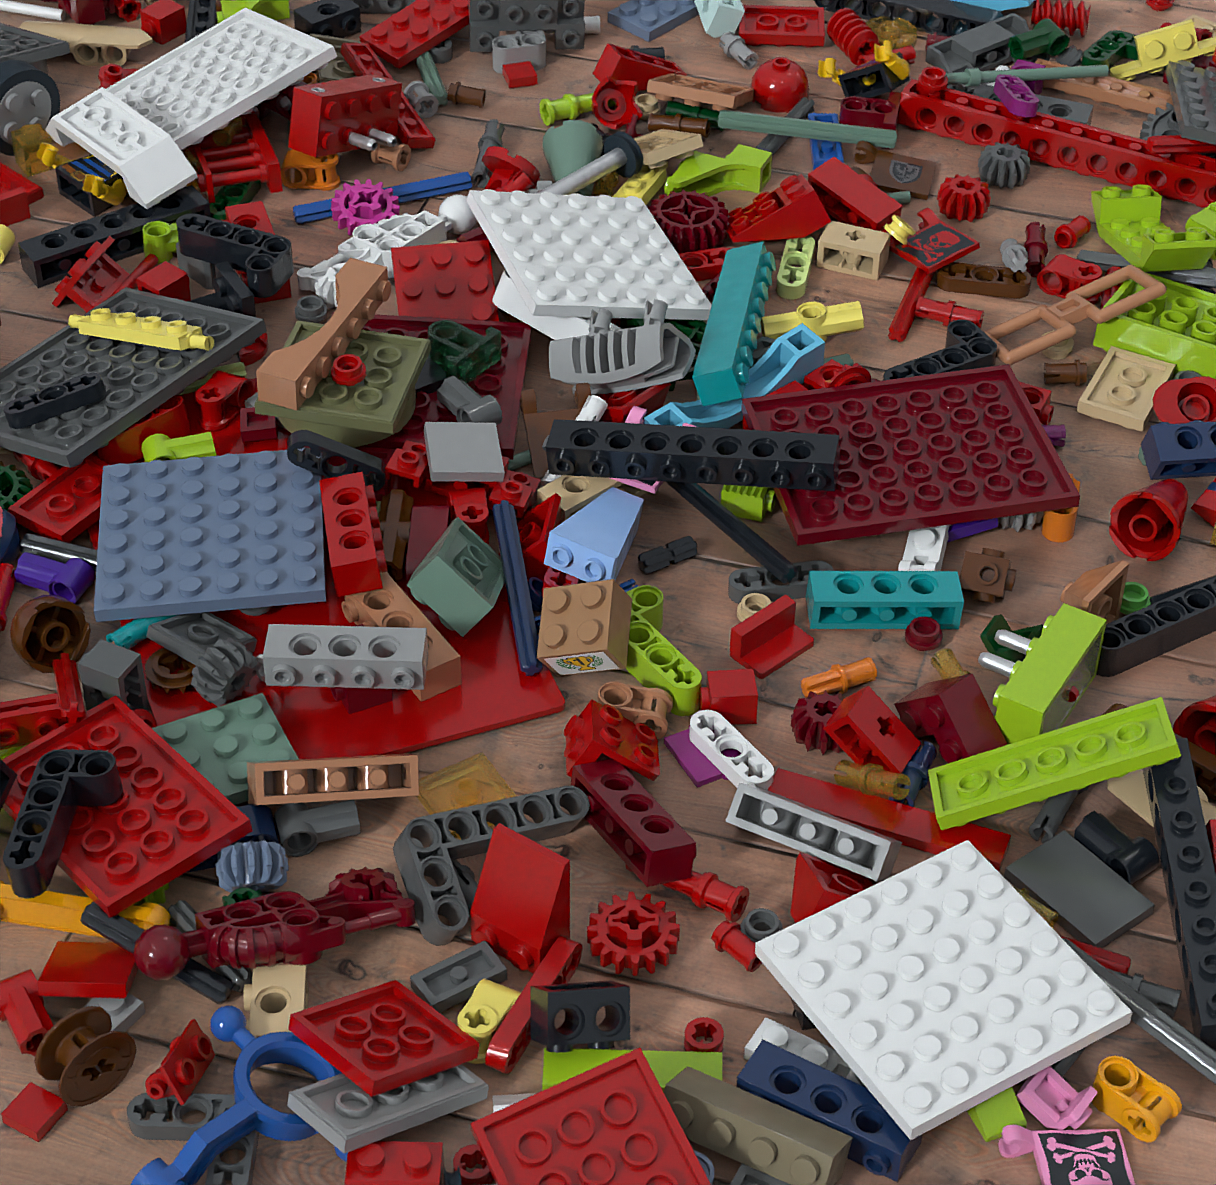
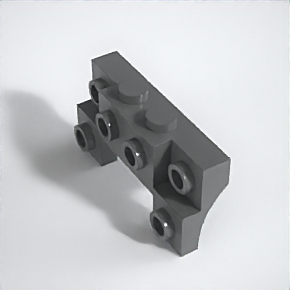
M468 0L470 52H492V41L499 36L500 31L555 30L554 45L556 50L584 49L585 0Z
M1011 13L927 46L926 62L933 67L942 68L946 73L964 72L965 69L978 68L980 71H988L1010 61L1016 62L1010 54L1009 39L1012 36L1028 32L1030 29L1025 19L1015 13ZM1044 52L1021 60L1035 63L1039 58L1049 61L1050 55ZM958 84L957 91L972 94L975 87H966L964 84Z

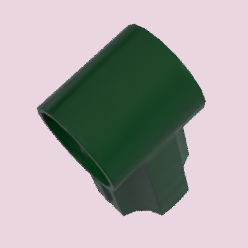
M1045 18L1038 22L1033 30L1010 37L1008 46L1012 58L1016 61L1047 52L1050 56H1057L1067 48L1070 38L1054 21Z

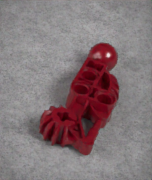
M366 866L359 870L351 868L349 873L337 874L335 880L329 883L328 893L321 898L308 900L297 892L281 891L196 913V930L182 933L179 929L169 925H154L144 930L136 940L133 955L138 969L145 976L154 980L171 979L182 972L188 964L189 958L200 955L211 968L231 965L233 969H241L242 967L256 969L259 966L272 967L277 963L306 965L318 961L322 957V950L346 943V935L367 929L371 931L393 924L399 927L412 926L416 922L415 902L410 898L402 897L394 874L384 872L382 868L373 870L367 869Z

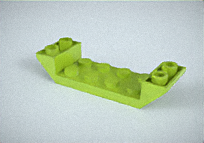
M1134 185L1132 189L1121 190L1117 186H1105L1102 188V191H1091L1099 237L1131 265L1144 272L1203 269L1216 249V238L1204 228L1190 227L1186 229V232H1175L1160 221L1162 196L1149 185Z

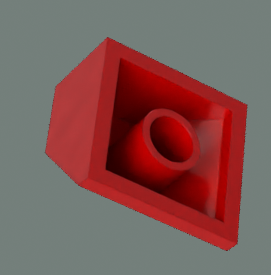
M799 852L796 858L790 915L795 923L877 883L873 879Z

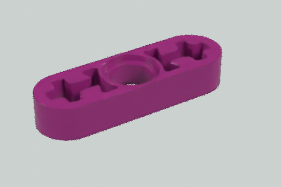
M997 75L993 92L1009 112L1021 117H1035L1039 99L1025 82L1013 75Z

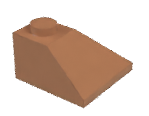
M1121 560L1084 572L1074 583L1069 582L1065 586L1060 601L1107 619L1106 624L1119 619L1129 563Z

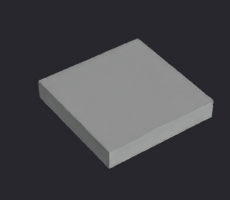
M425 422L424 438L431 481L503 482L505 472L496 423Z

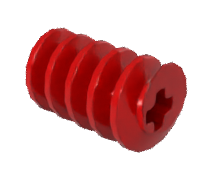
M1035 0L1033 3L1031 25L1034 24L1035 27L1041 20L1049 18L1063 31L1065 28H1068L1070 36H1073L1076 30L1079 29L1081 37L1084 38L1087 33L1091 4L1086 9L1085 3L1080 0L1077 8H1074L1073 0H1068L1065 7L1062 5V0H1056L1054 6L1051 5L1050 0H1045L1042 5H1040L1039 0Z
M840 9L830 18L827 25L829 38L855 65L858 66L857 61L860 55L874 53L875 43L881 46L878 42L877 34L852 9Z

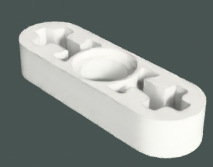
M702 710L696 712L691 717L690 741L737 788L739 783H745L768 790L773 783L774 768L772 764L720 713L713 710ZM736 749L741 752V755L727 757L721 751Z

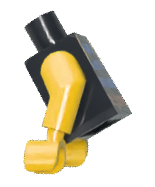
M884 40V46L874 44V60L845 72L842 69L836 70L835 59L826 58L825 61H818V75L821 78H832L834 83L842 87L845 98L850 96L870 98L891 92L909 81L910 66L900 52L892 53V42Z
M48 143L40 144L37 157L46 166L53 167L56 170L59 194L93 217L100 215L113 205L121 204L123 199L128 196L129 193L123 177L92 154L77 160H70L60 154L57 155L58 148Z

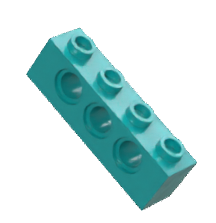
M809 571L806 591L810 629H906L911 621L917 617H930L936 620L940 625V629H959L964 606L958 571Z

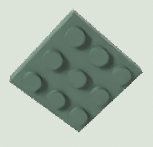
M263 693L152 728L234 805L248 801L247 762L299 760Z

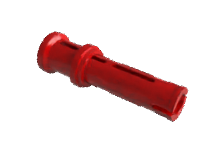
M626 864V869L630 872H633ZM692 871L691 878L661 884L692 898L695 906L701 909L709 907L725 914L726 920L730 922H737L746 909L750 894L747 887L740 885L736 888L720 881L718 875L712 872L700 874Z

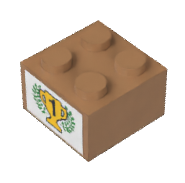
M614 579L544 588L537 659L556 676L626 669L632 598Z

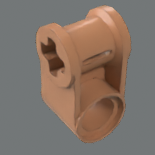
M617 681L607 682L599 688L598 703L615 707L623 717L632 721L635 725L643 723L649 727L650 721L654 720L652 730L657 739H661L666 735L668 730L666 716L673 707V698L668 692L659 688H646ZM656 699V706L652 708V702Z

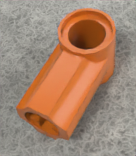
M1068 473L1079 492L1080 482L1074 478L1073 474ZM1079 507L1044 511L1041 529L1043 536L1050 541L1059 543L1072 539Z

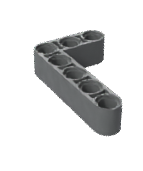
M563 786L417 817L411 820L394 842L393 852L408 897L415 902V917L424 939L430 944L444 946L450 943L468 922V906L451 860L487 853L493 829L488 826L487 822L492 823L494 826L500 823L534 842L563 836L570 833L588 813L590 804L585 792L575 786ZM561 807H564L566 810H568V812L570 813V815H569V814H566V813L561 809ZM524 814L530 816L534 823L527 820ZM449 830L459 834L461 840L452 836ZM411 838L419 840L424 848L416 846ZM424 876L432 878L437 887L430 885ZM438 915L445 916L451 926L443 924Z

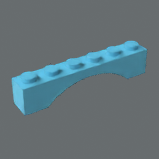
M802 323L778 337L767 352L749 369V383L745 385L742 398L708 406H702L701 400L685 403L670 402L644 417V424L682 426L684 423H689L697 427L728 429L743 420L741 410L742 399L765 396L794 380L800 384L804 383V377L823 365L825 341Z

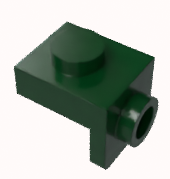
M1000 614L992 618L981 633L980 638L989 653L1014 663L1017 660L1023 662L1026 654L998 644L994 639L998 630H1007L1030 640L1034 637L1039 639L1043 624L1012 631L1004 616Z

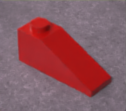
M607 43L593 72V75L600 82L608 76L612 77L615 81L628 80L637 82V92L647 90L648 80L670 73L688 76L673 61Z

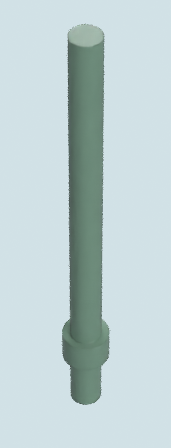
M1108 65L993 71H980L978 68L965 69L964 72L946 73V77L948 78V85L964 84L966 87H976L981 83H995L996 76L1000 74L1013 75L1021 78L1023 81L1107 77L1109 67Z

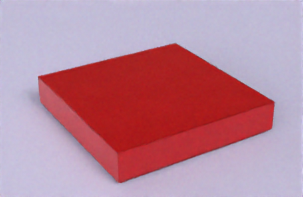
M57 941L37 981L38 995L125 999L138 972L134 955L115 943Z

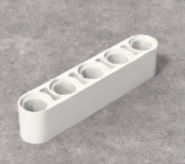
M506 269L503 271L492 302L498 308L554 340L589 334L591 317L532 316ZM610 323L609 331L622 330V328Z

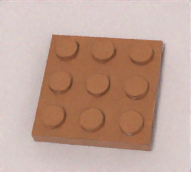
M674 73L650 79L647 86V92L656 93V99L673 101V98L684 99V104L690 106L713 104L712 109L717 111H730V109H737V106L743 107L745 103L753 101L754 89Z

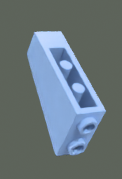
M611 487L549 532L544 564L587 583L611 579L616 580L638 531L644 499Z

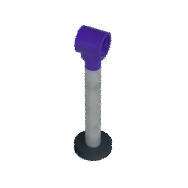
M617 131L606 138L604 142L605 155L539 191L538 194L550 192L558 195H570L612 171L624 178H630L642 169L643 155L641 149L633 137L623 131Z

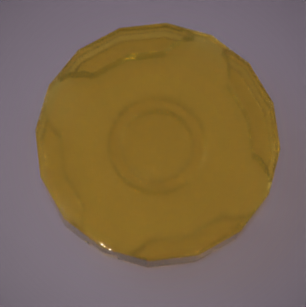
M880 16L865 22L877 34L878 42L881 46H884V40L892 42V49L908 45L914 48L917 42L916 27L902 18L897 17L894 21H887V17Z

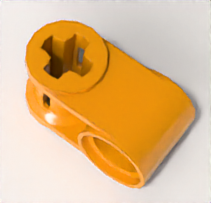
M1114 1055L1106 1057L1100 1062L1092 1085L1098 1093L1092 1100V1104L1100 1112L1105 1113L1125 1127L1135 1138L1143 1142H1154L1160 1135V1127L1166 1120L1175 1118L1181 1112L1182 1104L1180 1098L1169 1086L1152 1078L1135 1066L1129 1059Z

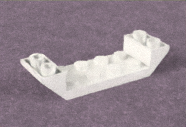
M103 87L52 117L45 129L47 136L62 147L76 142L121 175L129 196L146 209L157 205L164 198L184 188L188 183L198 178L196 171L170 134Z

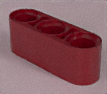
M413 505L406 558V585L413 572L451 524L450 505Z

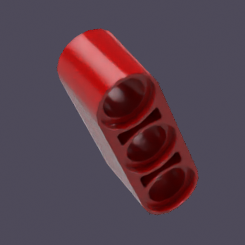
M179 395L173 396L160 405L159 409L156 408L155 412H150V414H147L111 439L107 446L96 450L98 458L110 465L118 463L130 464L144 457L141 450L142 443L153 434H164L171 439L187 436L191 432L183 398Z

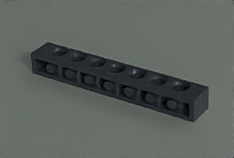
M554 419L545 447L549 474L835 491L840 467L839 435Z
M1176 738L1182 757L1169 760L1161 765L1143 768V774L1193 1032L1195 1036L1216 1051V873L1187 738Z

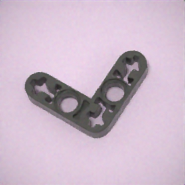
M142 1093L134 1097L128 1104L127 1118L129 1128L132 1134L140 1139L188 1141L196 1130L234 1106L235 1099L234 1094L191 1093L186 1103L180 1105L175 1095L156 1100L150 1098L147 1093ZM192 1110H199L206 1114L205 1118L197 1124H187L181 1120L187 1112ZM170 1111H172L173 1122H167V1119H170ZM147 1112H155L150 1116V1120H142V1118L146 1117ZM253 1130L216 1155L208 1167L205 1185H226L225 1180L232 1181V1185H252L259 1132ZM232 1149L241 1150L246 1154L240 1162L235 1164L221 1161V1156Z

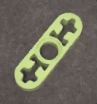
M812 236L787 239L777 275L776 292L780 297L798 299L805 294L815 251V240Z

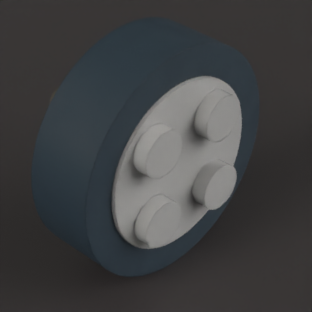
M8 60L0 63V153L9 156H20L39 147L48 138L45 129L51 118L60 112V94L56 83L48 74L25 61Z

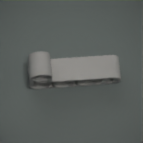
M543 30L506 31L507 35L498 36L492 41L493 70L497 73L502 74V65L530 61L535 71L546 66V36Z

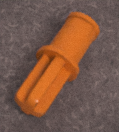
M870 657L843 666L834 664L829 671L803 678L801 681L802 693L805 698L808 697L810 691L817 695H822L825 689L828 694L837 691L844 694L847 693L848 688L876 681L877 669Z

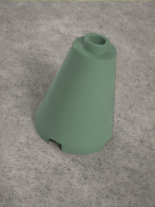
M582 120L563 121V126L554 129L553 125L547 130L543 136L542 150L554 182L601 157L603 138L596 132L595 126ZM594 182L576 193L583 196H591Z

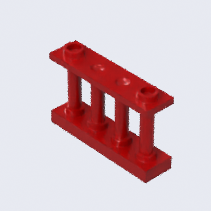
M257 114L244 115L245 127H241L239 131L204 136L200 143L189 145L183 149L184 155H190L196 170L199 192H205L209 203H215L213 188L260 180L261 183L266 182L270 193L283 191L280 163Z

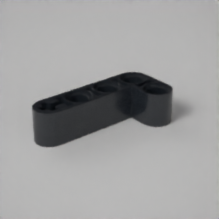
M186 214L179 217L176 221L179 249L182 255L213 264L227 261L233 269L246 272L248 288L254 294V297L267 298L273 296L294 273L291 241L285 237L199 214Z
M954 320L947 327L944 349L889 368L884 372L883 380L995 366L997 344L971 321Z
M58 749L47 752L39 759L3 853V863L15 895L26 899L34 898L48 889L78 806H107L120 799L123 794V786L113 754L103 750Z

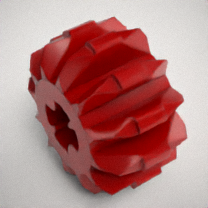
M956 174L954 178H945L944 183L940 184L937 200L940 213L947 214V219L955 218L959 222L962 220L972 222L974 218H983L984 213L987 212L990 206L991 197L989 196L988 184L981 182L979 177L971 178L969 175L961 177Z

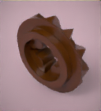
M161 648L153 653L145 664L146 680H150L153 689L163 688L167 694L174 689H179L184 694L186 687H193L191 685L193 678L191 672L196 665L166 648ZM181 664L183 665V670H179L177 674H171V672H175L177 668H180Z

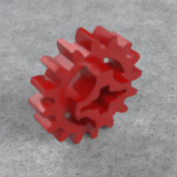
M629 892L628 900H621L616 894L612 895V905L609 906L606 903L600 902L598 904V913H591L589 916L587 943L590 944V954L592 957L600 956V966L603 968L611 963L615 964V974L620 975L624 968H629L633 977H636L639 974V968L644 967L652 974L655 973L656 962L667 966L669 964V954H677L680 924H676L675 911L666 912V902L663 900L655 905L652 904L651 894H646L642 900L636 899L634 892Z

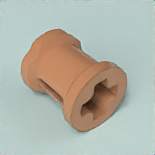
M377 143V148L371 151V160L379 164L383 162L392 165L397 171H403L411 157L410 146L406 144H396L393 147H388Z

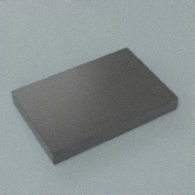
M1065 830L1005 867L1004 878L1080 942L1103 948L1153 914L1155 904Z

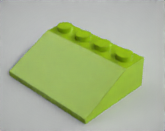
M1147 273L1166 286V293L1096 326L1093 346L1102 348L1106 352L1113 346L1175 364L1174 375L1180 371L1190 370L1200 374L1202 377L1216 379V294ZM1131 279L1124 281L1104 307L1145 288Z

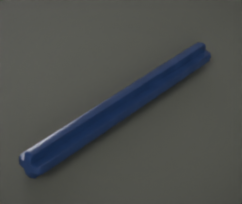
M501 500V503L494 504L492 509L520 670L525 672L527 676H533L535 673L541 672L543 668L542 662L537 659L538 636L514 506L510 505L507 500Z

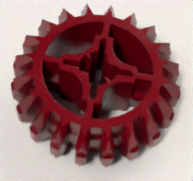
M684 189L679 193L670 191L669 195L661 194L659 199L652 200L651 206L647 207L678 254L714 249L716 246H722L724 239H727L726 230L729 229L730 217L728 210L725 209V203L718 201L716 196L708 197L707 192L700 194L696 193V190L686 192Z

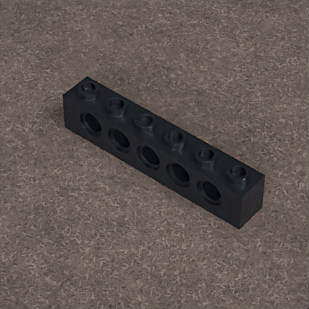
M193 185L177 190L149 209L136 203L18 242L22 270L37 288L61 281L65 276L72 277L68 274V271L80 258L88 260L85 253L96 241L103 244L109 236L115 241L105 253L115 262L143 253L142 229L145 224L152 221H163L170 225L176 223L179 217L186 214H199L211 217L209 202Z

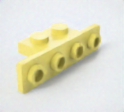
M1191 19L1136 35L1134 39L1139 59L1111 67L1109 72L1113 78L1129 81L1136 78V74L1145 71L1147 73L1162 71L1169 61L1175 63L1179 60L1191 62L1193 57L1199 55L1213 56L1216 48V36L1197 41L1194 22Z

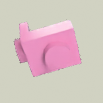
M1049 1066L1030 1076L1016 1093V1097L1048 1130H1063L1068 1126L1075 1130L1091 1115L1093 1110L1088 1105L1098 1092L1092 1086H1089L1078 1093Z

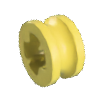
M894 214L892 216V223H886L884 228L899 242L906 245L908 243V236H914L916 231L903 219Z

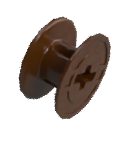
M86 1006L72 1011L60 1019L46 1033L37 1048L34 1060L37 1073L46 1080L60 1081L59 1092L61 1099L70 1106L83 1107L97 1102L111 1093L124 1080L134 1063L137 1051L135 1040L126 1032L111 1031L112 1022L110 1014L102 1007Z

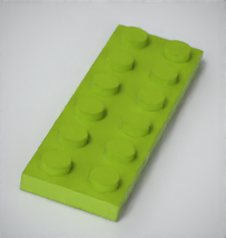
M1159 697L929 769L928 775L936 819L942 831L955 826H963L971 821L990 815L1002 814L1010 809L1029 803L1041 802L1049 797L1071 790H1080L1088 785L1110 778L1122 777L1130 772L1149 766L1161 765L1182 756L1163 698Z

